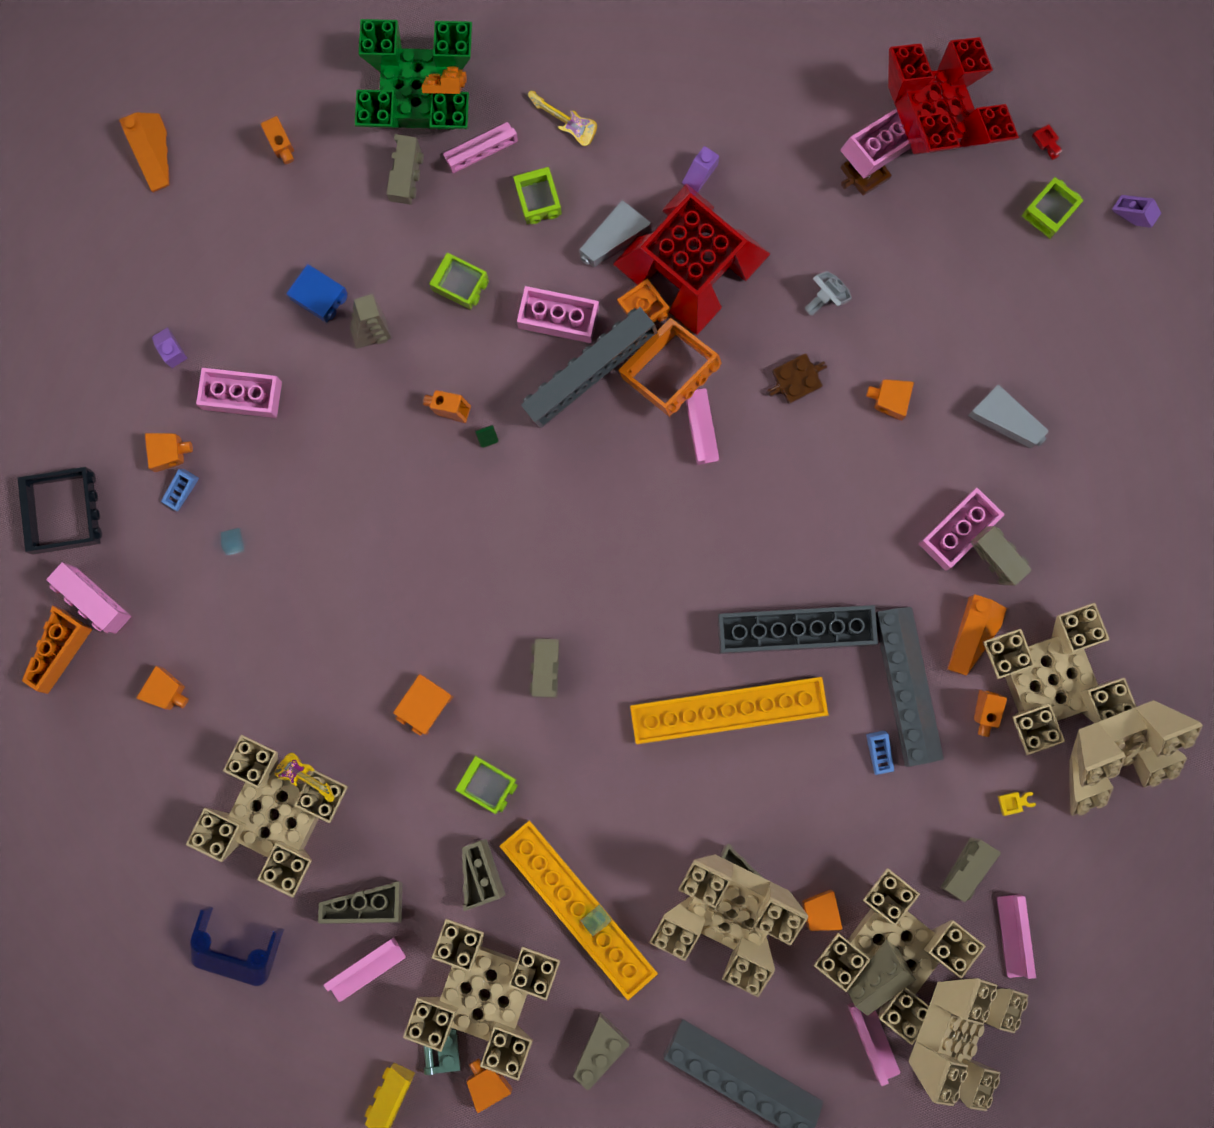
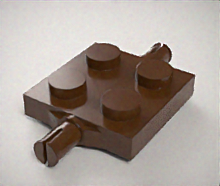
M849 160L840 167L848 177V179L841 182L843 189L854 185L863 196L888 181L892 176L885 165L864 179Z
M805 353L773 369L772 373L776 379V386L767 389V392L770 393L769 396L772 397L781 392L788 404H791L822 388L823 385L818 377V372L827 368V365H824L825 361L814 366Z

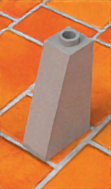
M622 200L580 248V259L586 265L590 264L596 267L631 244L638 236L648 233L651 230V222Z
M999 384L968 415L970 418L1029 448L1035 445L1039 447L1047 439L1045 435L1049 432Z

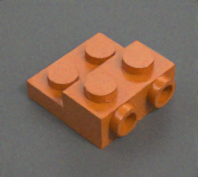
M455 66L444 69L441 77L440 74H429L422 84V93L460 94L462 88H465L467 74Z
M648 278L617 299L618 304L626 315L632 309L641 307L653 323L657 320L662 322L668 317L669 306Z

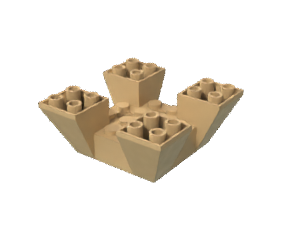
M1095 603L1058 615L1052 637L1042 642L1028 646L1021 629L983 642L997 679L1006 678L1018 713L1012 719L1026 755L1065 742L1057 722L1061 719L1083 713L1091 721L1097 723L1136 707L1125 677L1098 684L1084 649L1110 640ZM1042 657L1047 661L1045 667L1041 664ZM1067 669L1072 673L1071 678H1068L1066 675ZM1049 676H1052L1054 679L1053 685L1048 682ZM1031 682L1036 686L1034 692L1030 689ZM1056 694H1059L1061 697L1060 703H1057L1055 700Z
M1153 700L1079 729L1069 760L1070 814L1072 816L1077 814L1082 816L1088 813L1089 809L1095 807L1099 809L1106 806L1114 788L1109 779L1119 775L1122 765L1129 766L1133 763L1144 788L1147 786L1155 787L1165 779L1173 780L1180 776L1187 757L1177 749L1182 747L1187 749L1195 744L1203 726L1201 722Z
M241 735L223 771L244 781L245 784L230 813L209 808L203 809L186 845L220 862H223L240 844L268 857L257 880L294 898L312 862L304 848L318 819L320 818L331 823L349 786L316 770L311 771L309 774L311 777L322 784L327 783L334 794V800L328 802L318 790L301 780L297 781V786H294L290 780H281L275 776V770L278 766V752ZM283 791H286L288 794L286 801L281 799ZM257 800L260 801L262 805L259 811L255 808V803ZM274 809H277L279 812L278 819H274L272 816ZM292 817L297 822L295 828H292L289 824ZM265 827L270 830L269 837H265L263 834Z
M716 854L695 859L678 889L690 897L664 914L649 943L686 961L700 934H703L733 949L722 980L759 997L775 971L767 934L791 946L807 921L808 915L789 890Z
M887 868L863 899L871 909L848 940L837 933L813 966L847 992L886 939L896 946L905 962L912 959L913 965L909 969L916 980L880 1007L878 1018L913 1045L917 1040L929 1007L916 996V993L939 963L962 979L986 946L954 920H950L930 930L908 912L920 893ZM905 930H908V938L906 940H902L901 933ZM875 934L881 935V940L878 943H873V936Z
M445 919L432 959L451 965L449 976L441 997L417 998L403 1038L442 1052L452 1028L489 1041L480 1067L519 1081L533 1041L517 1025L527 994L547 1001L561 960L523 946L518 959L482 947L484 932ZM489 969L495 970L497 977L494 979L490 978L487 975V971ZM462 983H470L472 989L465 991L462 988ZM480 990H489L490 997L484 998ZM499 997H508L509 1003L506 1005L501 1004ZM476 1008L481 1009L483 1016H475L473 1010Z
M979 978L937 983L908 1061L932 1102L954 1106V1103L960 1098L966 1107L970 1109L987 1111V1108H990L993 1102L992 1095L994 1089L998 1087L1000 1082L999 1075L1001 1072L973 1060L972 1057L977 1052L978 1039L984 1033V1023L999 1030L1015 1034V1031L1021 1025L1020 1017L1022 1012L1028 1005L1027 994L1013 989H996L998 985Z

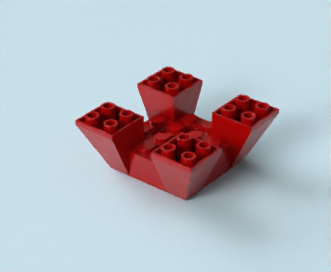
M980 37L951 40L937 71L931 70L921 43L889 48L888 88L913 154L1017 140L1019 138L1006 104L975 109L967 87L993 71Z
M686 183L663 208L662 212L668 216L652 234L638 236L613 265L637 285L647 278L649 280L658 270L680 289L669 313L695 335H698L722 309L712 287L713 284L728 268L744 281H747L770 256V253L743 230L732 228L712 211L714 206ZM707 232V233H709L710 235H709V236H703L702 233ZM681 234L683 237L677 238L675 235ZM690 246H695V247H697L698 249H696V250H691L689 247H690ZM710 258L712 261L705 262L703 259ZM677 260H684L685 263L679 264Z

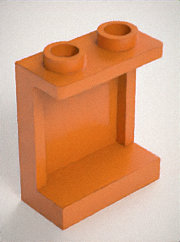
M419 674L393 713L397 715L395 719L404 725L408 723L413 726L411 730L420 736L422 734L428 735L430 728L454 696Z

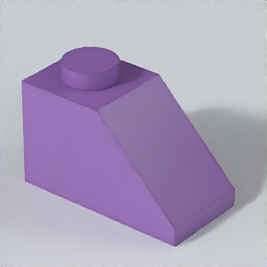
M704 146L693 160L682 184L685 185L687 183L698 193L718 166L719 155Z
M1121 195L1112 209L1114 213L1135 226L1149 228L1153 227L1161 215V211L1154 198Z
M168 327L152 337L159 354L171 368L188 359Z

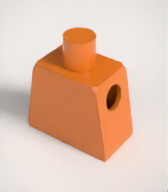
M278 116L260 123L277 158H282L284 164L292 163L294 161L292 152L295 150Z
M885 379L882 380L879 388L869 386L866 397L876 399L875 410L902 421L907 414L914 382Z
M438 390L434 391L433 396L426 394L423 400V405L430 407L436 415L466 423L471 409V405L462 395Z
M145 433L148 467L153 472L181 465L184 463L183 454L193 452L191 441L182 442L181 437L177 434Z
M155 666L137 696L139 700L171 710L174 705L183 709L189 701V698L181 694L185 686L165 668Z
M979 690L974 721L980 724L978 735L989 737L992 727L999 728L1007 701L1006 697L998 693Z
M833 890L825 891L802 901L803 909L808 915L806 924L810 931L842 930Z
M479 1058L469 1063L473 1075L467 1079V1085L477 1113L507 1097L513 1090L503 1075L480 1067L481 1061Z

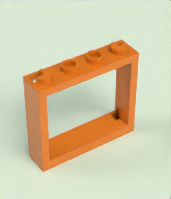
M672 318L618 370L625 382L669 417L677 412L680 406L692 397L694 391L699 386L704 385L707 378L716 372L722 364L719 354ZM676 335L708 361L664 403L633 377Z

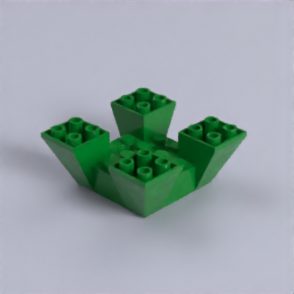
M360 19L359 56L380 72V90H356L355 127L468 129L469 92H460V94L422 93V84L429 74H440L441 77L444 69H447V67L455 66L463 70L471 59L472 22L435 21L433 49H402L398 20Z

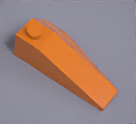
M136 112L119 119L152 193L170 186L169 165L167 164V130L159 113Z
M976 594L968 598L947 670L965 676L970 672L986 649L983 642L994 638L1001 628L1006 607L994 600Z

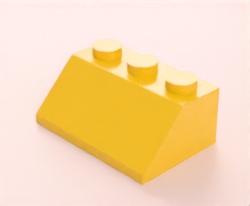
M393 1063L390 1068L386 1067L382 1079H385L382 1087L378 1085L373 1096L376 1098L374 1105H369L364 1115L367 1117L365 1125L368 1128H391L415 1072L396 1063Z

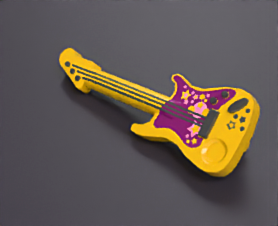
M529 91L528 96L537 109L542 108L565 123L564 126H558L560 130L571 133L582 146L590 145L597 130V124L594 120L582 118L574 110L570 111V118L546 103L535 91Z
M287 754L277 766L275 776L281 780H290L294 786H297V781L301 779L318 790L328 802H332L334 794L327 783L322 784L306 774L308 771H314V768L308 764H302L296 754Z

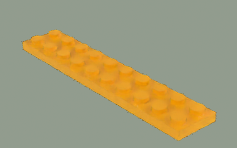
M822 677L630 706L636 744L829 715Z
M530 820L499 846L627 1000L632 998L658 975V972Z

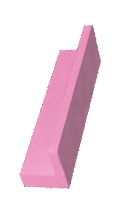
M506 122L445 152L443 156L452 173H456L518 142L517 133L514 127L511 128L510 124Z
M697 389L692 397L686 400V407L697 465L718 462L719 454L707 389Z
M1020 894L998 896L996 899L1006 975L1009 978L1023 976L1028 979L1036 978L1026 898Z
M393 937L326 982L324 987L327 992L332 990L338 1002H341L405 959L406 955Z
M850 1003L848 1008L877 1081L881 1086L889 1084L888 1079L899 1075L900 1070L876 1010L867 1016L855 1007L854 1003Z

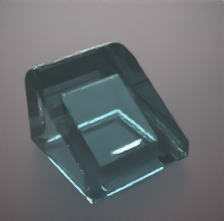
M239 528L221 532V546L226 555L244 551Z
M598 905L580 921L594 936L610 923L611 918Z

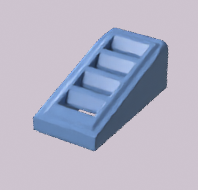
M178 469L161 502L173 510L179 511L199 478L185 469ZM180 483L185 486V489L179 487L178 484ZM174 490H176V491H178L179 493H181V496H179V495H177L176 493H174ZM170 496L178 500V502L175 503L174 501L170 500Z
M886 731L866 734L874 774L893 772L894 765L889 734ZM875 740H883L881 742H874ZM884 746V749L876 751L875 749ZM886 754V757L877 759V756ZM888 762V765L878 767L879 763Z

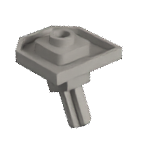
M828 271L820 273L813 280L820 286L821 290L817 293V297L805 307V310L810 315H813L823 305H827L831 301L837 306H841L852 299L850 291L834 274Z

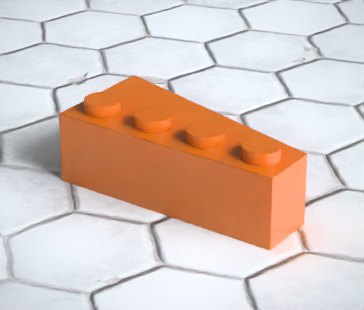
M53 605L50 610V618L43 627L45 630L42 638L37 642L35 655L31 657L22 679L25 684L35 691L49 694L92 631V628L70 613Z

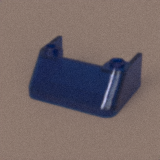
M209 906L200 909L190 940L192 964L196 968L253 986L264 984L269 978L284 929L279 928L272 932L267 951L255 949L245 960L210 949L212 940L205 931L213 907Z

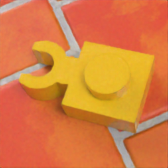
M1019 792L997 796L1002 816L1024 812L1022 806L1034 807L1036 803L1027 802V797L1032 796L1033 792H1025L1021 797Z

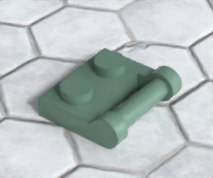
M451 1029L442 1052L438 1051L439 1065H433L432 1049L424 1046L426 1066L424 1068V1075L461 1070L457 1029Z

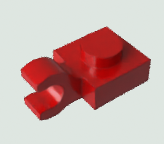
M1049 124L1033 133L1032 138L1042 151L1047 148L1052 160L1060 156L1059 153L1062 152V149L1056 143L1059 137Z

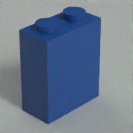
M307 264L286 294L291 301L327 323L335 317L337 308L346 301L348 293L345 287Z

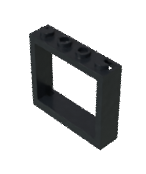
M80 467L17 477L25 552L34 555L101 544L102 531L98 524L100 513L96 507L98 495L94 489L96 477L91 469ZM83 478L89 538L40 546L33 485Z

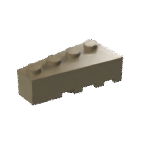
M370 294L354 299V313H352L353 320H351L352 326H350L356 349L375 343L383 344L388 339H391L386 318L374 295Z
M398 881L320 902L318 923H402L403 882Z

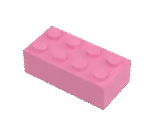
M897 109L851 136L840 151L864 179L911 149Z
M525 286L517 318L518 329L591 343L599 311V301Z
M202 368L196 405L202 410L277 418L282 381L273 375Z
M975 488L919 545L947 571L973 547L970 542L987 526H994L1005 514L978 488Z
M62 562L46 579L51 584L49 587L54 592L64 595L65 598L63 600L70 606L75 605L79 609L77 612L85 619L89 618L93 621L92 626L100 632L103 630L106 633L116 634L132 617L75 566Z

